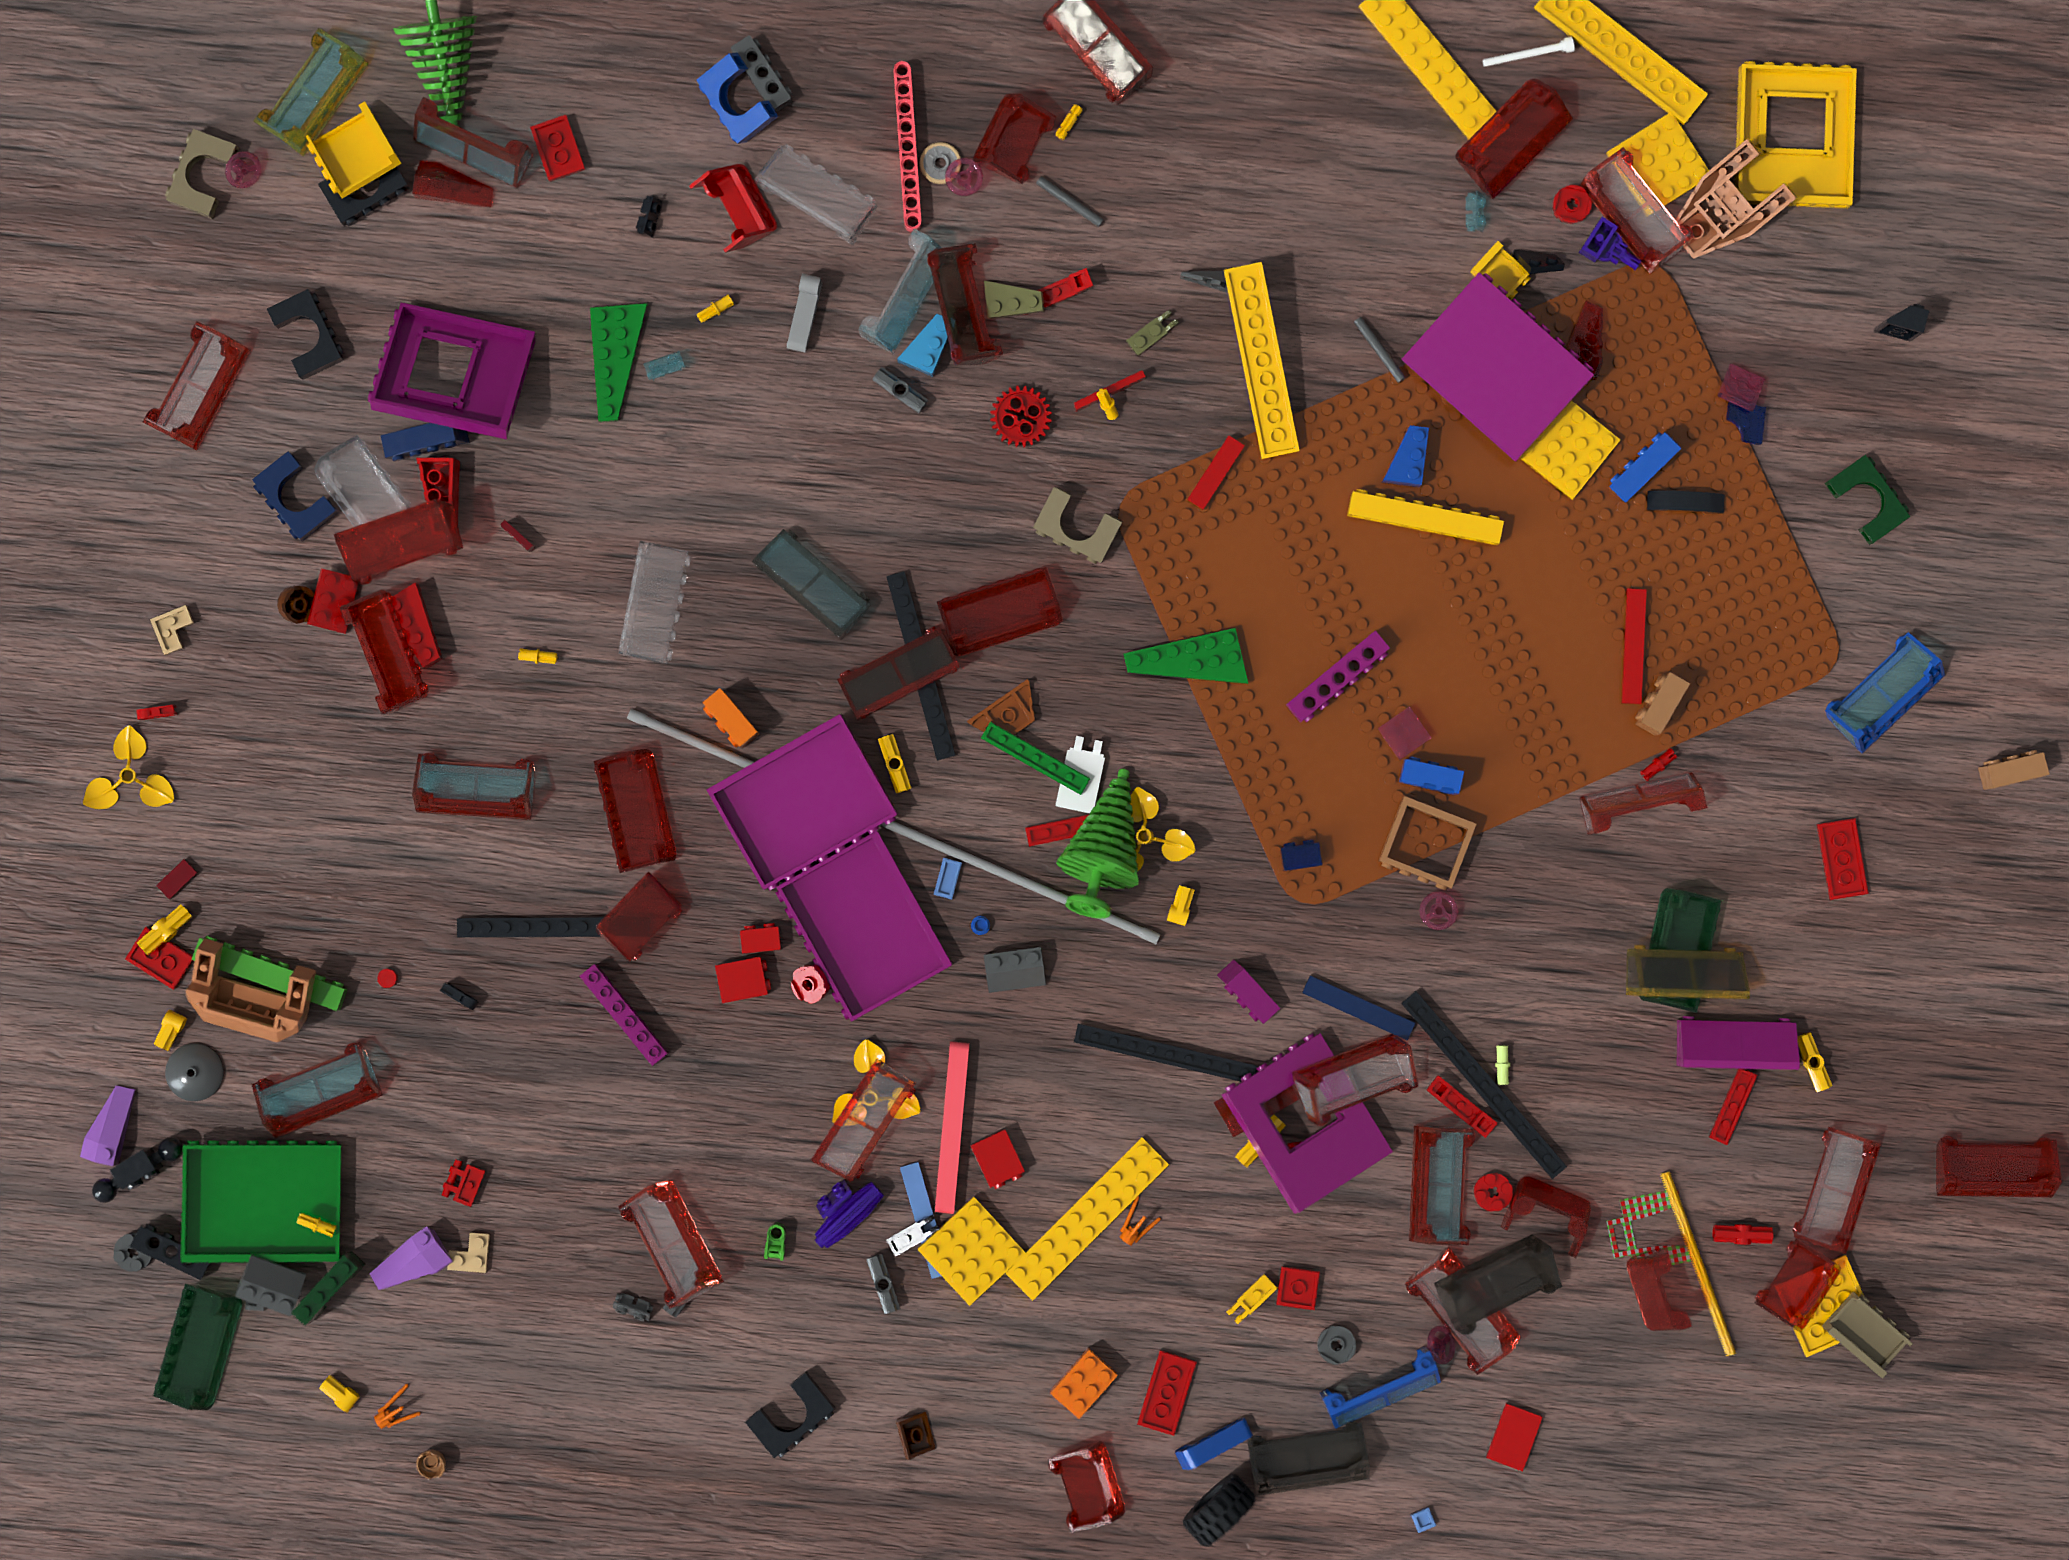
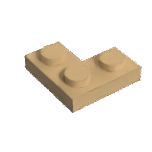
M187 605L150 619L164 655L183 649L177 630L194 624Z
M470 1232L468 1251L449 1250V1256L453 1262L448 1265L447 1270L486 1273L490 1234Z

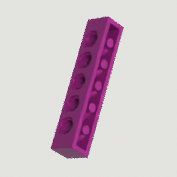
M1374 631L1287 703V708L1300 723L1303 720L1307 723L1315 716L1313 712L1316 709L1322 710L1329 704L1328 699L1332 696L1337 698L1344 692L1343 687L1346 684L1350 686L1359 679L1358 674L1362 671L1366 674L1374 667L1372 663L1376 659L1379 661L1384 659L1388 655L1387 650L1390 647ZM1365 649L1373 651L1371 659L1364 657L1363 652ZM1350 661L1358 663L1359 668L1357 671L1349 669ZM1336 673H1341L1344 676L1343 683L1335 682L1334 675ZM1322 685L1329 688V694L1326 696L1321 695L1319 692V688ZM1308 697L1312 698L1315 702L1312 708H1308L1304 704L1305 699Z
M597 964L592 965L579 976L652 1066L669 1054Z

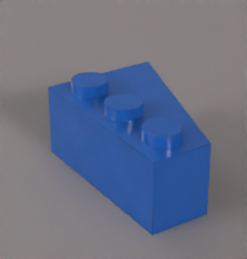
M1411 425L1408 427L1382 483L1420 487L1422 485L1429 428Z
M1409 756V759H1404L1399 778L1400 783L1451 795L1459 794L1464 771L1449 765L1442 767L1439 766V763L1432 761L1423 763L1420 762L1421 759Z

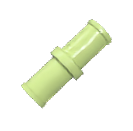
M1496 1045L1497 1062L1495 1067H1497V1084L1499 1085L1509 1084L1510 1063L1508 1062V1045Z

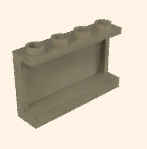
M1852 1292L1822 1327L1883 1379L1887 1374L1884 1368L1906 1344L1910 1347L1913 1345L1909 1340L1911 1336L1905 1330L1901 1329L1899 1331L1895 1328L1897 1324L1889 1317L1887 1319L1882 1317L1883 1312L1875 1305L1873 1308L1869 1306L1868 1303L1870 1301L1862 1294L1858 1296Z

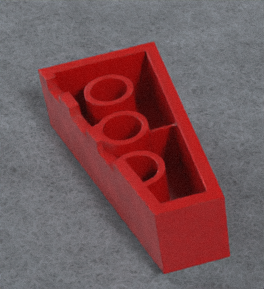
M416 458L420 469V479L423 483L432 534L438 537H458L460 461L455 458Z
M415 582L383 602L423 668L428 669L443 659L419 584Z

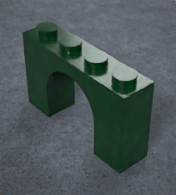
M1864 455L1824 484L1835 499L1859 484L1871 486L1878 492L1881 499V508L1878 515L1858 529L1866 542L1871 545L1907 520L1910 515L1908 514L1909 509L1904 503L1901 504L1897 499V492L1887 485L1886 477L1876 470V464L1873 459Z
M353 1251L344 1254L296 1306L291 1314L304 1326L313 1322L325 1310V1305L346 1282L353 1279L366 1263Z

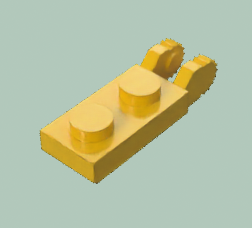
M1263 1274L1236 1300L1237 1302L1226 1313L1228 1315L1233 1314L1241 1305L1245 1311L1235 1319L1237 1324L1240 1323L1248 1314L1250 1315L1277 1287Z

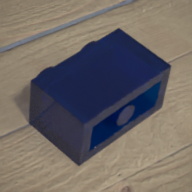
M1314 839L1303 841V845L1295 846V842L1286 843L1284 848H1280L1283 871L1322 866L1319 843H1314Z

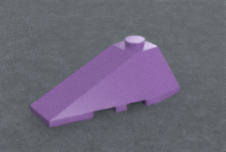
M115 1086L84 1138L80 1157L110 1166L119 1164L136 1089Z
M426 1226L410 1237L370 1273V1276L378 1289L382 1290L402 1284V1282L418 1279L421 1276L438 1273L453 1261L436 1232Z

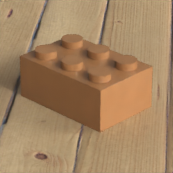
M1671 672L1659 676L1654 684L1656 686L1655 690L1650 692L1644 701L1647 703L1643 709L1640 708L1635 716V719H1637L1635 725L1654 736L1661 734L1690 683Z
M2037 750L2020 753L2021 757L2018 754L2004 757L2002 762H2000V759L1983 762L1984 766L1978 768L1983 789H1993L2050 775L2044 752L2037 753Z

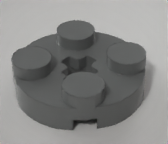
M137 1232L125 1234L119 1238L114 1247L113 1258L126 1271H139L147 1267L153 1259L137 1250L138 1256H130L129 1249H133L130 1245Z
M1331 1325L1320 1333L1317 1340V1349L1326 1362L1334 1365L1342 1364L1353 1357L1356 1351L1355 1338L1347 1328L1340 1325ZM1337 1340H1340V1345H1342V1347L1340 1349L1336 1348V1350H1333V1345L1331 1343L1333 1341L1336 1342Z

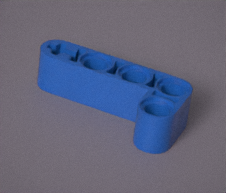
M1241 1418L1194 1444H1188L1177 1449L1175 1454L1182 1469L1190 1470L1251 1438L1253 1433L1246 1419Z

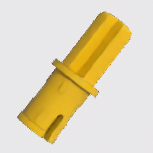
M727 294L722 299L714 303L711 302V306L697 313V317L700 322H704L716 314L719 316L721 312L733 306L734 303Z
M1100 388L1099 392H1097L1100 407L1105 411L1109 420H1114L1119 415L1115 408V401L1110 397L1107 389Z
M520 648L518 660L533 661L536 664L539 662L556 664L558 659L557 653L540 651V649L529 650Z
M300 1213L297 1219L298 1224L313 1229V1232L318 1231L330 1237L333 1236L336 1225L322 1221L320 1217L317 1219Z

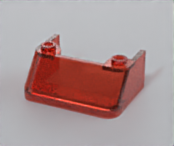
M1530 1176L1520 1178L1500 1227L1508 1231L1514 1213L1524 1216L1532 1212L1535 1204L1570 1218L1568 1231L1575 1238L1568 1255L1576 1258L1588 1229L1591 1212L1589 1201Z

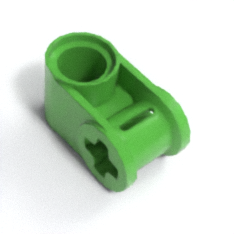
M776 1222L769 1227L764 1259L769 1257L779 1258L781 1261H784L786 1228L782 1223ZM773 1228L781 1229L782 1235L775 1237L772 1234Z

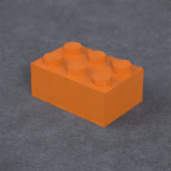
M721 688L703 702L705 705L703 710L711 719L713 717L716 718L717 722L715 724L723 733L727 732L730 735L728 740L734 747L737 748L739 746L743 749L760 735Z
M1088 1347L1050 1390V1394L1080 1419L1118 1375L1116 1371Z

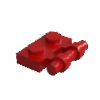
M455 1159L453 1166H450L448 1179L442 1186L444 1189L441 1195L448 1198L452 1191L455 1193L454 1201L472 1207L486 1171L467 1164L464 1171L460 1169L463 1161ZM457 1175L462 1177L459 1186L454 1185Z

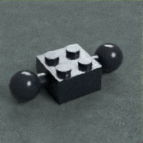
M174 1137L165 1138L160 1142L157 1152H154L152 1147L142 1149L110 1169V1172L114 1178L97 1180L92 1187L93 1197L98 1202L108 1203L116 1197L117 1189H135L144 1183L143 1179L147 1180L155 1177L160 1173L159 1169L164 1167L161 1163L162 1161L174 1162L182 1156L183 1145L181 1141Z

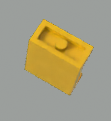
M1497 241L1470 272L1474 276L1478 273L1482 275L1484 273L1488 274L1493 279L1491 283L1496 288L1500 285L1508 292L1506 297L1512 300L1518 293L1516 289L1520 284L1524 287L1531 279L1529 277L1530 274Z

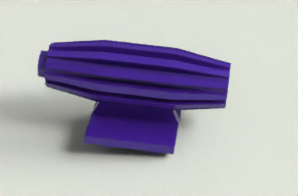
M843 1180L836 1183L827 1196L824 1195L818 1200L816 1207L821 1217L824 1219L828 1216L815 1233L817 1237L815 1242L821 1248L825 1246L828 1249L846 1237L871 1214L884 1197L883 1193L874 1183L870 1182L851 1194L852 1191L848 1183Z

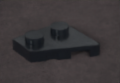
M1514 250L1513 257L1529 274L1564 270L1565 264L1556 254Z

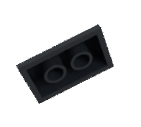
M1913 304V306H1909L1875 327L1873 332L1911 342L1924 333L1930 310L1924 309L1925 307L1922 305Z

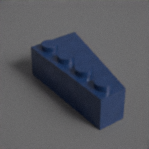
M427 423L381 435L385 458L392 459L393 461L404 460L406 456L416 457L422 455L421 453L436 452L439 449L470 443L468 431L434 423Z

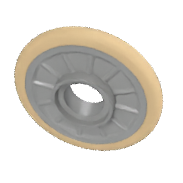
M934 143L928 146L921 154L920 169L924 177L936 184H945L955 179L959 174L961 157L958 151L950 144ZM937 159H944L946 165L943 168L936 167L935 161Z

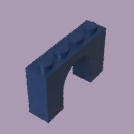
M287 451L252 479L255 483L253 487L260 495L262 493L267 498L265 502L272 510L274 508L279 513L277 515L278 519L284 525L287 523L291 528L289 530L290 534L295 539L299 538L304 541L339 512L325 496L321 497L304 511L293 512L285 507L281 497L283 486L303 469L294 455Z

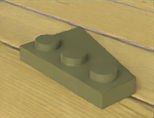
M984 280L988 319L1045 312L1043 292Z

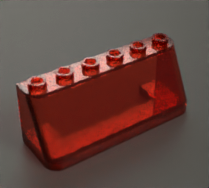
M1530 79L1457 151L1455 157L1488 197L1494 199L1573 118L1554 88L1538 79Z
M1046 567L1037 568L1025 574H1018L1015 577L999 580L994 584L980 586L978 589L964 591L959 595L945 597L937 601L950 646L955 656H963L1059 625L1063 620Z
M385 590L376 591L339 607L346 625H353L380 693L375 699L382 715L392 714L426 698L429 692L427 684L422 681L421 668L415 663L413 658L415 656L414 651L406 640L408 638L407 633L400 625V615L393 607V597L390 592Z
M631 750L595 760L594 770L599 782V791L604 803L603 809L606 812L608 829L611 833L612 847L615 850L616 864L619 872L624 873L674 861L676 859L675 844L655 759L651 750Z

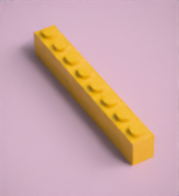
M1360 489L1351 493L1347 514L1349 517L1492 545L1500 544L1504 521L1499 520L1500 517L1488 515V518L1481 517V513L1470 511L1469 514H1466L1457 508L1445 510L1443 506L1432 504V507L1425 506L1422 501L1413 500V503L1405 502L1406 499L1401 497L1389 499L1386 498L1387 495L1375 493L1374 496L1369 495L1368 491Z

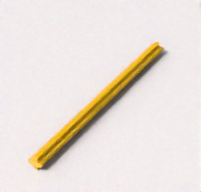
M1670 1171L1661 1173L1660 1177H1662L1661 1179L1665 1183L1664 1186H1666L1664 1188H1667L1665 1190H1668L1666 1192H1668L1667 1195L1671 1199L1669 1202L1673 1204L1671 1205L1674 1208L1673 1211H1675L1673 1213H1676L1674 1215H1677L1676 1220L1680 1224L1678 1227L1682 1229L1680 1230L1683 1233L1682 1236H1684L1682 1238H1685L1683 1240H1686L1685 1242L1687 1243L1685 1245L1689 1249L1688 1252L1690 1251L1688 1254L1692 1256L1690 1257L1692 1258V1263H1694L1692 1265L1696 1267L1694 1270L1698 1274L1697 1277L1699 1276L1697 1279L1701 1281L1699 1282L1701 1283V1288H1703L1701 1290H1704L1703 1292L1705 1293L1703 1295H1706L1704 1297H1707L1705 1299H1707L1706 1302L1709 1304L1707 1306L1711 1308L1709 1311H1711L1710 1313L1714 1317L1712 1320L1716 1322L1714 1323L1716 1324V1329H1718L1716 1331L1720 1333L1718 1336H1721L1719 1337L1722 1340L1721 1342H1723L1721 1345H1724L1722 1347L1726 1349L1724 1351L1727 1354L1726 1356L1734 1355L1736 1350H1734L1730 1334H1728L1726 1323L1723 1321L1721 1309H1719L1717 1298H1715L1711 1282H1709L1706 1268H1704L1705 1266L1701 1259L1702 1257H1700L1701 1254L1697 1248V1243H1695L1696 1241L1690 1230L1691 1227H1689L1690 1225L1681 1205L1682 1202H1680L1681 1200L1672 1180V1175H1670Z

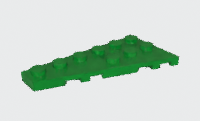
M647 303L590 308L599 423L619 420L645 311L648 306Z
M1236 628L1123 654L1127 673L1249 684Z

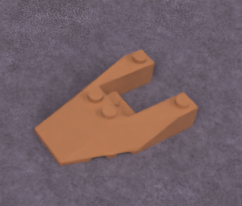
M1746 139L1701 177L1669 229L1693 259L1753 235L1798 198L1791 188L1784 183L1753 208L1730 179L1761 154L1750 139Z

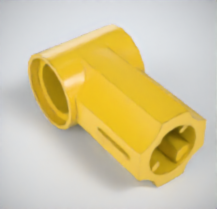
M1179 885L1174 903L1171 904L1167 921L1182 926L1186 925L1190 912L1189 907L1195 890Z
M169 1009L162 1020V1028L154 1044L161 1049L170 1051L178 1033L183 1030L187 1018Z
M329 1375L319 1387L320 1390L335 1401L334 1403L337 1407L346 1413L350 1411L360 1398L357 1392L350 1387H345L332 1375Z

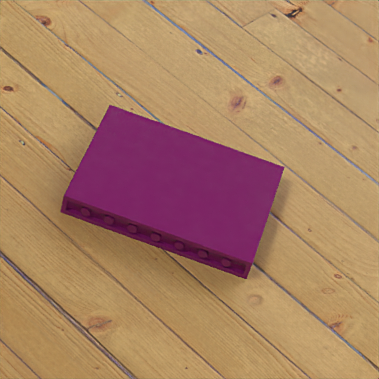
M1478 273L1401 360L1509 457L1517 462L1595 376L1592 373L1594 369L1586 362L1581 364L1577 360L1579 356L1572 349L1568 352L1563 347L1565 343L1558 337L1553 339L1549 335L1551 331L1544 324L1539 326L1534 322L1537 318L1529 311L1524 313L1520 309L1522 305L1516 299L1510 300L1507 298L1506 294L1508 292L1500 285L1496 288L1491 283L1493 279L1488 274L1484 273L1482 275Z
M842 713L706 789L762 889L768 888L769 891L779 886L778 882L782 879L788 881L795 877L796 871L801 869L804 872L813 867L812 862L818 860L820 863L829 858L828 853L834 850L838 853L845 849L846 846L844 844L850 841L854 844L863 839L861 835L867 831L869 834H872L879 830L878 825L883 822L888 825L895 821V816L898 814Z
M878 831L776 887L778 891L775 893L780 902L784 901L788 907L785 909L790 919L794 918L797 924L794 927L798 935L801 936L803 934L806 940L804 945L809 953L813 952L815 965L822 968L828 984L832 986L834 990L832 996L836 1003L840 1002L843 1009L841 1012L846 1020L854 1021L952 966L950 959Z

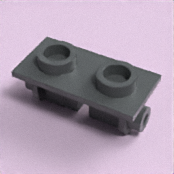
M617 1293L613 1302V1308L616 1312L623 1315L628 1313L639 1321H649V1313H652L654 1308L650 1302L638 1298L636 1305L632 1303L635 1297L624 1293Z

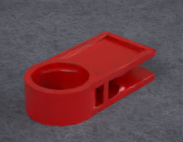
M166 705L136 710L137 720L178 715L175 712L177 707L176 705Z

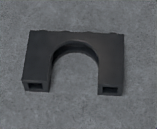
M398 167L379 177V187L375 194L363 200L353 199L350 196L342 199L338 192L334 194L328 185L331 183L330 180L327 181L325 179L318 183L344 227L346 225H354L357 223V219L363 215L364 217L371 215L375 208L388 205L392 198L405 195L410 188Z
M309 289L267 308L274 326L278 329L299 319L312 320L319 329V340L316 346L311 351L291 360L299 378L302 380L344 361L342 357L344 351L341 345L336 344L334 340L336 334L333 328L328 327L326 323L328 317L323 309H319V298L315 292L312 293Z
M807 1371L790 1384L806 1407V1419L803 1424L792 1430L781 1429L772 1422L762 1408L745 1421L773 1458L784 1456L789 1451L788 1447L794 1443L796 1446L804 1439L802 1435L807 1431L812 1433L819 1427L817 1424L822 1419L826 1421L834 1414L835 1406Z

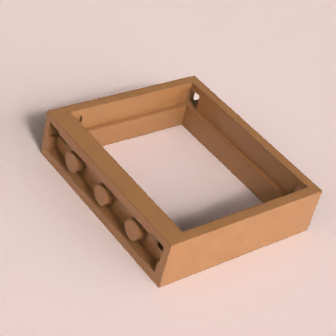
M1403 796L1378 861L1382 862L1381 866L1392 870L1393 867L1400 869L1399 873L1410 877L1411 874L1418 876L1417 880L1428 884L1429 881L1436 883V888L1445 891L1447 888L1452 889L1476 823ZM1406 807L1467 830L1448 881L1388 858Z

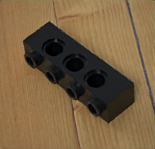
M148 1223L145 1226H140L130 1245L131 1248L199 1280L203 1278L210 1262L181 1263V1242L174 1240L175 1236L167 1232L161 1234L156 1231L157 1228ZM150 1238H158L160 1241L159 1246L152 1247L149 1244ZM170 1245L177 1248V1254L174 1256L167 1253V1247Z

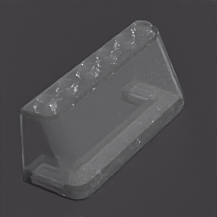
M788 144L780 145L756 176V185L772 196L776 194L834 230L840 238L854 245L877 208L876 199L869 194L864 196L859 193V189L852 184L846 185L840 176L836 174L830 175L822 165L817 164L816 166L810 162L811 159L806 155L801 154L799 156L794 152L795 149Z
M356 435L320 456L314 471L317 478L379 560H383L422 532L425 528L424 521L413 511L411 503L401 495V490L390 480L388 472L381 468L377 457L372 455L367 449L365 441Z
M640 541L619 645V654L621 656L667 664L668 660L671 661L673 649H670L671 642H675L677 634L674 626L675 623L679 622L680 618L678 606L682 604L684 593H681L682 585L685 586L687 582L685 569L686 566H690L691 561L688 551Z

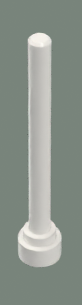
M1570 36L1561 40L1560 43L1483 59V66H1491L1560 50L1562 52L1566 51V53L1574 52L1573 38Z

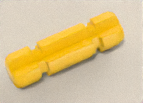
M1074 104L1071 108V113L1067 114L1061 124V128H1058L1056 136L1059 139H1065L1067 131L1071 130L1077 120V116H1080L1082 112L1080 106Z

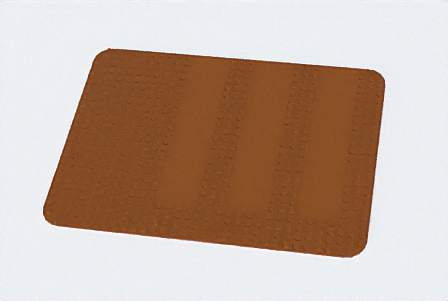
M1641 262L1636 270H1633L1628 265L1524 311V313L1529 311L1537 318L1534 322L1539 326L1544 324L1551 331L1549 335L1553 339L1558 337L1565 343L1563 347L1568 352L1572 349L1579 356L1577 360L1581 364L1586 362L1594 369L1592 373L1595 376L1572 401L1620 439L1619 443L1573 500L1523 460L1519 459L1515 462L1413 369L1405 364L1399 367L1406 377L1400 383L1396 381L1390 372H1387L1293 414L1299 451L1261 459L1256 431L1237 439V441L1245 446L1204 510L1187 499L1220 448L1141 482L1128 491L1121 502L1118 519L1123 521L1120 527L1121 535L1170 643L1236 628L1249 684L1186 679L1274 874L1286 894L1295 900L1314 905L1328 902L1400 870L1395 867L1392 870L1381 866L1382 862L1378 860L1403 796L1476 823L1473 837L1807 687L1829 674L1835 665L1839 651L1836 630L1680 290L1670 274L1657 265ZM1411 425L1429 428L1422 485L1420 487L1382 483L1408 427ZM1666 431L1681 446V449L1625 503L1609 487L1612 484L1610 480L1617 473L1621 475L1626 470L1624 466L1631 459L1635 461L1639 457L1637 453L1645 445L1649 447L1653 443L1652 439L1659 432L1662 434ZM1360 489L1368 491L1369 495L1375 496V493L1387 495L1386 498L1389 499L1401 497L1406 499L1405 502L1413 503V500L1422 501L1425 506L1432 507V504L1443 506L1445 510L1457 508L1461 509L1462 513L1478 512L1481 513V517L1488 518V515L1500 517L1499 520L1504 521L1500 544L1492 545L1349 517L1347 514L1351 493ZM1647 491H1693L1725 494L1724 514L1647 510ZM1626 589H1647L1641 705L1621 704ZM1376 631L1390 647L1387 650L1388 655L1381 661L1376 659L1372 663L1374 667L1366 674L1363 671L1358 674L1359 679L1351 686L1346 684L1343 687L1344 692L1337 698L1332 696L1328 699L1329 704L1322 710L1316 709L1313 712L1315 716L1307 723L1304 720L1300 723L1287 708L1286 704ZM1365 649L1363 652L1364 657L1371 659L1373 651ZM1350 661L1349 669L1357 671L1359 668L1358 663ZM1671 672L1690 683L1662 733L1654 736L1635 725L1637 721L1635 716L1640 708L1643 709L1647 703L1644 701L1647 695L1655 690L1656 686L1654 684L1657 678ZM1336 673L1334 675L1335 682L1343 683L1344 676L1341 673ZM1325 685L1320 686V694L1323 696L1328 695L1329 688ZM1308 697L1305 699L1304 704L1306 707L1312 708L1315 702L1312 698ZM1409 756L1421 759L1420 762L1423 763L1432 761L1439 763V766L1442 767L1449 765L1464 771L1459 794L1451 795L1400 783L1399 778L1404 759H1409ZM1406 807L1388 858L1409 866L1462 842L1467 830Z

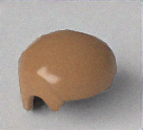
M426 1450L418 1456L416 1468L420 1475L429 1480L437 1477L440 1478L446 1469V1460L441 1452Z

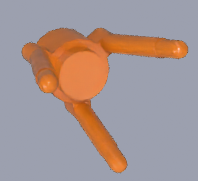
M1139 1196L1135 1198L1126 1221L1120 1229L1122 1232L1119 1236L1120 1239L1130 1246L1134 1242L1137 1243L1142 1236L1161 1220L1158 1217L1140 1233L1137 1230L1146 1220V1216H1143L1134 1228L1132 1226L1128 1227Z
M405 1384L374 1416V1420L379 1428L383 1429L386 1426L390 1428L395 1424L421 1414L416 1412L394 1420V1415L402 1411L404 1407L401 1406L392 1412L389 1409L386 1410L408 1388V1384Z

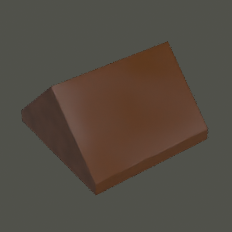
M926 1411L896 1420L906 1460L936 1449Z

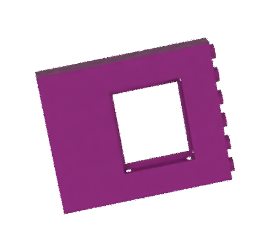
M401 302L399 309H395L394 325H390L389 341H386L384 344V357L379 360V373L375 374L373 379L374 389L373 391L370 390L368 395L371 410L507 439L536 343L535 332ZM422 338L474 348L459 398L407 387Z
M1321 1033L1307 1035L1303 1038L1305 1042L1300 1045L1295 1043L1288 1047L1289 1052L1284 1055L1282 1052L1272 1058L1273 1062L1268 1065L1265 1062L1258 1066L1256 1073L1252 1075L1249 1072L1240 1078L1242 1080L1236 1085L1234 1082L1225 1087L1226 1092L1221 1094L1294 1214L1300 1213L1393 1152ZM1311 1074L1338 1119L1297 1146L1289 1149L1262 1104Z

